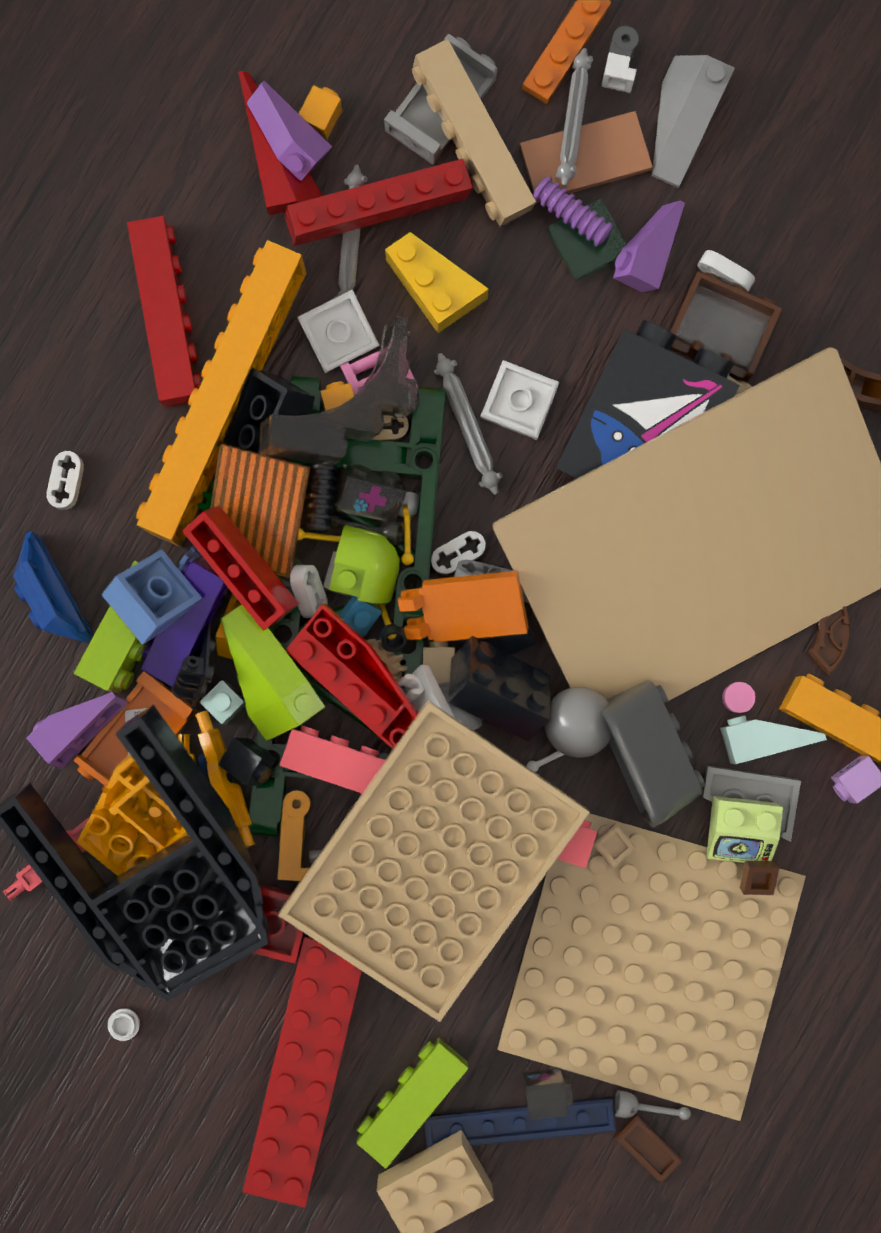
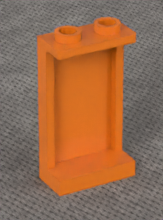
M145 671L136 680L138 684L127 696L126 700L129 703L97 734L81 755H77L73 760L79 765L77 771L91 781L95 778L104 785L101 788L102 790L108 784L116 766L128 756V751L115 735L126 723V710L149 708L154 704L176 736L197 711L196 708L191 709V704L186 700L176 698L172 693V689Z

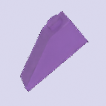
M265 81L259 85L247 101V105L277 159L300 181L319 164L332 148Z
M676 201L663 205L626 244L616 259V270L613 279L640 292L659 289L685 205L684 202Z
M113 692L49 715L34 726L33 732L26 739L49 765L63 769L129 702Z

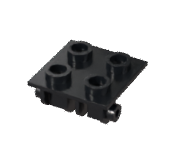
M208 623L195 656H188L183 659L172 686V693L176 698L192 700L191 709H195L199 698L205 697L207 682H211L213 677L214 663H209V655H213L216 639L214 636H211V623Z

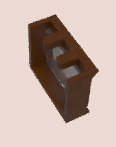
M697 271L670 330L671 333L677 336L670 350L694 360L699 348H704L734 363L729 376L747 383L757 368L782 308L776 306L775 302L766 297L758 298L748 294L747 290L739 285L730 286L723 283L712 273Z

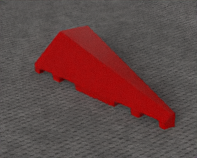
M239 71L269 216L286 212L288 205L323 196L310 173L300 181L277 159L247 105V101L258 86L249 72Z

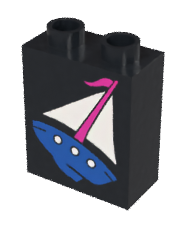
M642 320L636 334L624 329L564 449L556 469L579 478L735 396L740 386L727 379L734 363L701 347L693 362L670 351L677 337L675 334L646 320Z

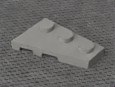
M706 765L704 775L705 786L702 787L703 794L701 795L703 798L711 802L713 796L776 802L783 807L780 837L791 842L801 780Z

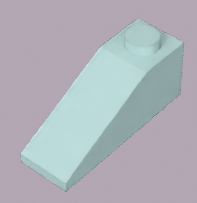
M745 715L727 720L729 726L720 728L730 764H739L827 740L824 733L761 720H746Z

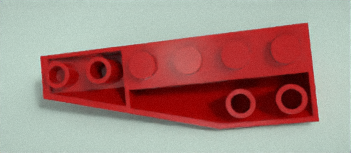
M325 603L320 606L285 650L392 749L395 748L418 715V711L374 648Z

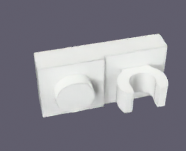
M420 665L412 674H406L398 682L399 686L405 687L407 691L406 696L412 701L418 713L429 700L454 717L429 665Z

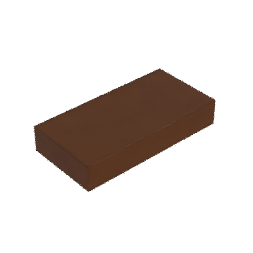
M637 1114L614 1136L661 1184L683 1162L682 1158Z

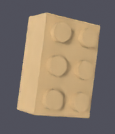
M462 1130L378 1175L377 1193L400 1233H434L494 1201L492 1182Z

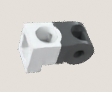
M621 26L615 30L601 87L631 92L636 69L628 67L639 42L638 33L634 28Z

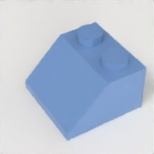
M162 549L115 576L102 594L142 645L169 628L202 599Z

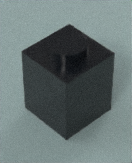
M234 737L218 765L245 786H261L270 778L273 772L272 767L277 759L251 739Z

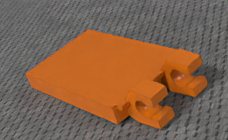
M518 570L424 580L421 588L402 590L401 597L398 598L400 612L416 611L420 608L423 610L424 617L409 618L407 620L408 626L404 627L407 640L423 639L428 636L429 640L443 642L469 639L471 636L485 638L527 634L529 628Z

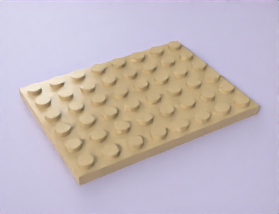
M428 700L279 911V916L440 1022L590 811Z

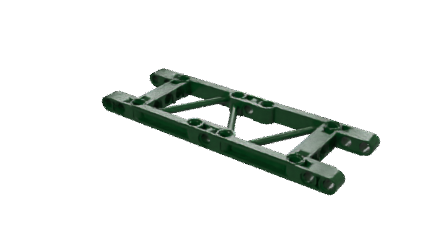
M292 376L291 383L316 398L300 435V440L296 447L307 445L310 448L309 453L304 458H297L292 455L289 467L290 464H294L295 469L287 510L290 514L286 516L285 523L290 525L299 466L311 470L310 465L313 464V460L310 458L314 454L311 447L316 443L332 444L340 448L339 453H336L339 462L335 463V467L342 469L344 473H350V470L373 472L377 476H380V473L404 475V478L422 479L416 551L411 548V554L414 557L412 563L414 567L407 568L401 572L393 595L396 594L394 624L400 626L404 631V627L408 626L407 620L409 618L424 617L422 608L416 611L400 612L398 598L401 597L402 590H407L404 587L407 578L411 576L418 577L423 584L424 580H429L446 389L418 387L417 398L413 403L410 443L320 435L323 405L320 392L321 378ZM422 455L429 456L433 463L429 468L421 469L415 463L418 457ZM289 467L282 481L280 498L282 499L285 496ZM304 473L302 487L311 493V490L308 489V484H311L312 480ZM332 494V496H335V501H332L331 506H334L336 511L362 529L387 537V540L395 547L396 552L401 556L404 554V542L361 512H356L355 508L335 494ZM289 528L284 529L283 535L286 537L288 536ZM292 538L288 566L303 565L298 559L293 557L294 538ZM282 540L277 571L273 570V572L294 596L290 581H285L282 578L281 571L287 540ZM346 604L333 611L339 616ZM296 606L278 623L269 627V630L276 638L279 628L289 627L291 629V639L286 643H280L284 650H286L307 622L302 624L301 612L299 607ZM424 638L415 640L417 647L411 654H404L400 650L394 652L396 656L401 654L404 656L402 661L406 662L405 666L408 668L405 671V675L412 674L422 665ZM296 664L318 695L374 733L309 672ZM404 687V688H403V691H404L405 694H407V691H406V689H405V687ZM258 730L256 744L267 752L270 750L276 751L280 756V762L277 767L272 768L273 772L265 783L261 786H252L249 813L252 825L248 827L251 835L277 837L279 825L282 821V807L286 795L287 777L318 778L280 766L287 744H276V737L265 741ZM379 753L378 757L386 760L390 753Z

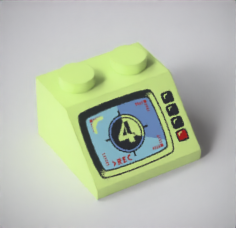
M713 796L706 858L745 863V861H772L780 839L783 807L776 802Z

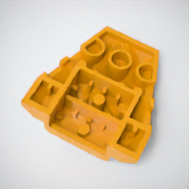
M129 755L114 769L77 843L114 874L119 876L188 833L132 756Z

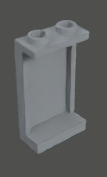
M448 34L444 40H449L482 100L496 81L497 67L494 61L487 55H479L473 51L464 39L460 37L454 38ZM416 83L396 112L391 110L385 117V132L434 165L452 139L449 140L445 136L441 127L443 121L438 112L434 113L431 110L426 98L428 93L424 86H419Z

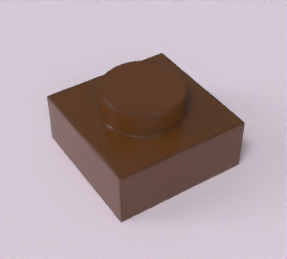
M745 861L740 883L743 895H774L780 869L775 861Z

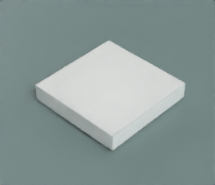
M352 289L297 317L325 373L380 346Z
M503 360L480 418L537 440L560 382Z

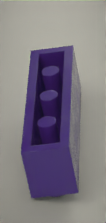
M199 556L192 562L187 561L181 570V573L202 599L169 628L157 635L154 642L150 641L142 654L145 661L141 670L170 686H173L183 659L188 656H195L208 623H211L227 589L226 584L203 556Z

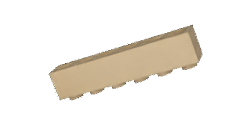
M446 39L417 54L412 68L414 79L419 86L423 85L428 93L426 96L427 102L434 113L438 112L443 121L441 127L447 139L454 141L457 147L456 155L458 160L464 159L465 165L472 175L470 179L475 191L478 194L482 193L487 202L485 208L489 217L493 221L496 220L501 227L531 211L536 201L449 40Z

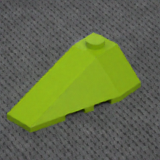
M242 604L220 618L238 675V683L244 696L247 714L265 741L301 725L325 707L308 680L269 628L263 631Z

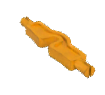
M208 711L200 712L195 717L202 732L198 734V738L207 761L210 783L229 808L246 848L255 845L248 827L252 825V821L239 784L230 783L226 776L228 772L218 765L226 751L220 731L213 728Z

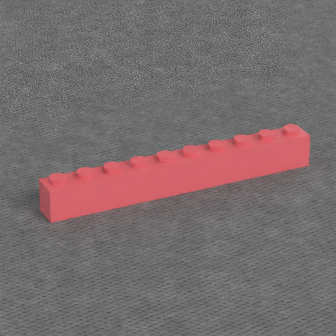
M301 725L300 731L296 729L291 730L280 763L282 767L363 793L385 762V759L378 757L380 752L378 750L362 745L360 751L348 747L350 742L348 740L331 735L330 741L318 737V730ZM583 821L557 859L586 869L598 832L590 828L592 822Z

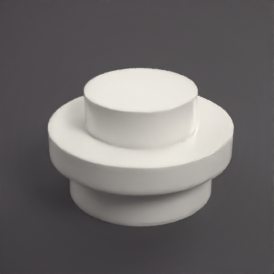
M128 1008L116 1010L108 1020L109 1033L120 1041L132 1039L140 1028L138 1015Z

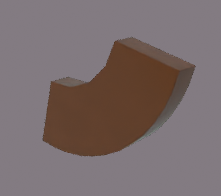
M843 606V609L817 622L818 632L815 642L807 651L826 676H829L837 668L848 648L850 618L845 606Z

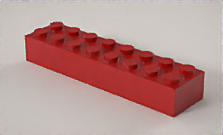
M307 934L303 940L242 1191L243 1193L304 1208L306 1207L362 973V970Z

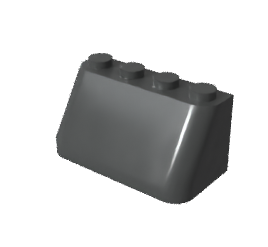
M647 680L608 698L609 704L600 713L606 720L613 735L609 741V746L639 813L650 826L655 827L664 823L703 794L701 788L705 786V782L700 772L692 768L689 760L693 758V755L685 741L681 742L677 734L680 726L673 713L669 714L664 703L668 702L665 691L661 685L655 686L653 682Z

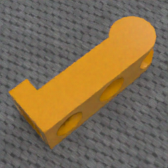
M291 791L285 796L283 801L278 880L301 881L310 869L303 867L306 815L311 810L312 801L309 795L303 791Z

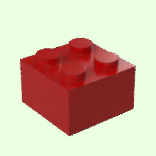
M260 883L270 941L267 945L253 953L295 964L300 955L305 933L279 916V911L293 891Z

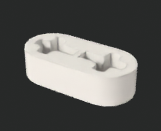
M706 250L698 262V267L703 273H712L719 278V281L730 286L739 285L745 288L747 293L755 281V277L748 270L715 251Z
M60 452L55 457L47 488V499L52 506L60 510L72 508L78 499L84 463L74 452ZM69 458H71L76 467L75 469H69L68 476L65 478L66 470L61 465L62 463H68ZM66 483L65 492L69 494V498L63 499L62 503H60L55 494L56 492H61L63 484Z
M469 531L437 548L431 557V564L435 572L440 575H449L456 571L459 561H475L480 558L485 551L486 544L483 536L475 531ZM468 538L472 541L478 540L480 543L477 546V553L473 554L471 550H468L461 554L459 550L466 546V539ZM441 553H444L446 557L453 553L457 554V557L450 561V568L446 569L444 565L440 567L437 565Z
M295 565L290 574L291 588L295 599L299 603L298 607L304 618H312L322 604L325 603L328 606L327 597L316 567L313 565Z

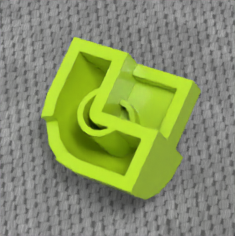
M345 525L336 552L329 590L359 597L358 601L378 604L389 603L393 597L399 572L400 558L395 547L387 540V537L381 534Z

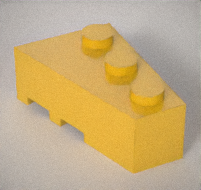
M411 232L385 249L387 263L437 333L488 299L489 289Z

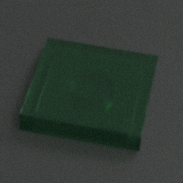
M602 199L588 205L591 212H598L597 216L599 218L603 216L607 224L609 222L613 224L611 233L602 245L596 247L594 241H588L585 234L580 235L577 228L573 230L571 228L572 224H565L563 222L564 218L547 228L576 282L616 261L621 250L626 246L623 236Z

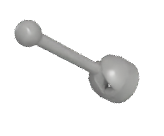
M618 1090L615 1095V1117L630 1118L638 1110L676 1115L682 1120H687L691 1116V1112L687 1107L673 1109L640 1104L632 1093Z

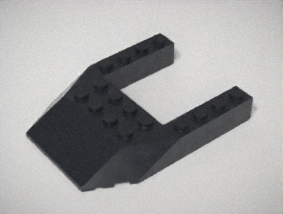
M153 704L128 720L115 735L188 833L187 835L105 884L31 783L7 797L0 804V826L103 963L114 971L117 969L124 971L134 977L133 982L142 987L150 988L154 994L168 1001L267 945L270 940L258 873L231 812Z

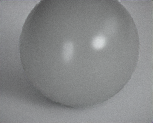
M572 687L560 692L550 702V721L544 726L548 740L558 751L570 757L585 758L597 754L607 746L613 736L606 720L600 713L609 702L599 692L586 687Z

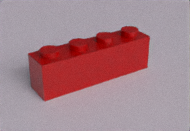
M220 506L203 511L182 530L263 631L278 623L299 605L298 601Z

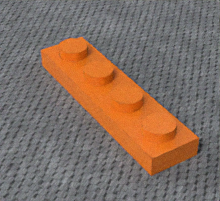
M577 0L523 82L522 90L548 104L572 67L574 58L580 54L611 6L610 0Z

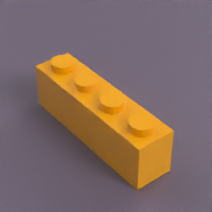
M807 674L806 677H796L779 710L824 733L826 736L863 756H870L872 761L881 765V718L878 717L880 712L868 705L862 704L859 707L850 702L852 697L841 690L835 689L832 692L823 687L825 682L811 674Z

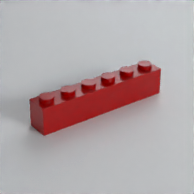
M464 159L288 205L285 220L293 245L297 246L466 200L473 187Z
M164 216L127 222L159 402L163 407L186 404L189 402L192 391L195 388L199 389L202 378L200 372L195 373L193 362L198 361L195 343L189 342L188 332H193L189 313L184 314L183 303L187 302V295L184 284H179L177 276L178 273H182L179 255L173 254L172 244L177 243L173 225L168 226Z

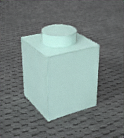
M221 680L200 701L223 725H227L245 707L244 698L225 680Z

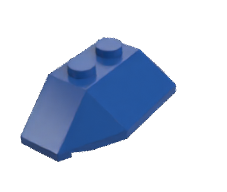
M33 531L26 533L13 577L17 582L14 589L22 602L27 601L32 610L29 613L32 623L37 629L42 628L43 631L90 644L94 634L40 535Z

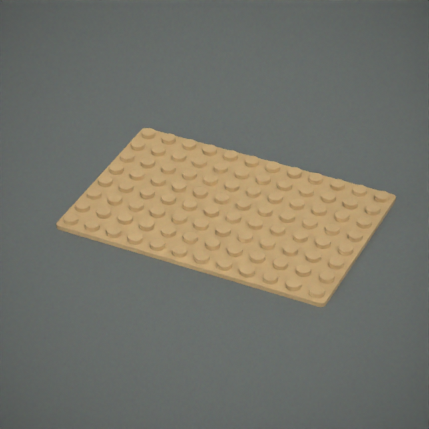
M828 347L495 521L493 530L513 571L518 570L521 588L570 688H590L608 699L649 680L655 686H662L669 701L815 624L820 619L843 609V606L847 607L881 588V463L838 351L835 348Z

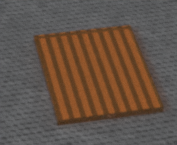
M220 444L210 509L220 506L272 571L277 575L289 578L293 568L310 467L270 457L266 453L259 454L234 446Z

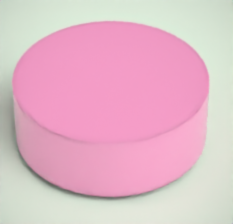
M731 683L723 691V704L731 712H747L755 703V692L747 683Z

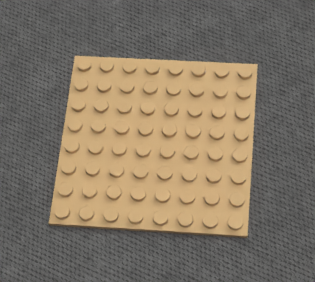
M589 813L585 820L592 822L590 828L598 831L595 841L616 823L637 849L614 869L594 846L592 847L586 869L556 859L546 873L497 1050L741 1121L806 876L779 869L774 895H743L740 883L745 863L707 859V847Z

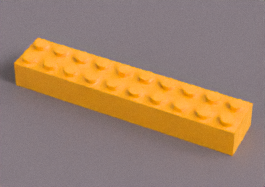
M269 240L266 241L264 248L257 250L254 256L253 265H255L251 276L247 275L242 282L240 288L242 296L238 305L234 303L230 308L227 321H229L225 333L221 331L214 345L216 353L212 361L207 360L203 367L201 377L204 379L199 389L195 388L192 391L188 405L191 406L186 417L182 416L175 430V433L178 434L173 445H168L162 458V462H165L160 474L156 473L152 478L149 490L152 492L147 502L143 501L136 514V519H138L137 525L140 528L181 548L187 537L182 530L195 519L199 511L197 505L203 502V492L208 491L222 460V456L218 453L252 368L263 370L307 274L301 254Z

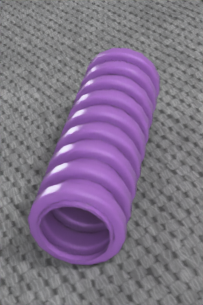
M551 177L544 178L533 193L535 201L540 200L541 206H548L549 212H556L557 218H564L563 222L565 224H572L571 228L573 230L577 228L579 230L578 233L580 235L585 234L588 241L593 240L596 247L602 245L611 233L613 224L611 222L607 224L603 216L599 218L597 216L598 212H591L590 206L586 205L584 207L582 200L578 199L576 201L574 194L568 195L566 188L560 189L558 182L552 183Z

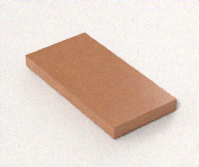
M636 111L581 126L577 161L574 163L577 171L566 187H563L561 179L556 177L558 167L562 164L560 153L564 131L521 142L519 145L533 193L540 182L548 176L552 178V183L558 182L560 189L566 188L567 194L650 172L653 168Z

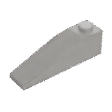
M708 55L674 56L661 84L657 135L651 176L679 188L735 69L734 67Z

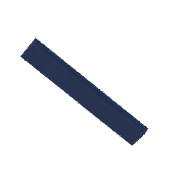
M612 1097L433 1114L424 1122L427 1148L460 1130L463 1131L471 1146L616 1131Z

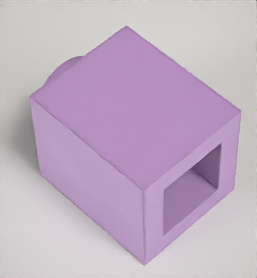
M859 756L831 777L835 782L833 786L834 791L844 802L848 800L849 803L858 804L881 787V772L870 756Z

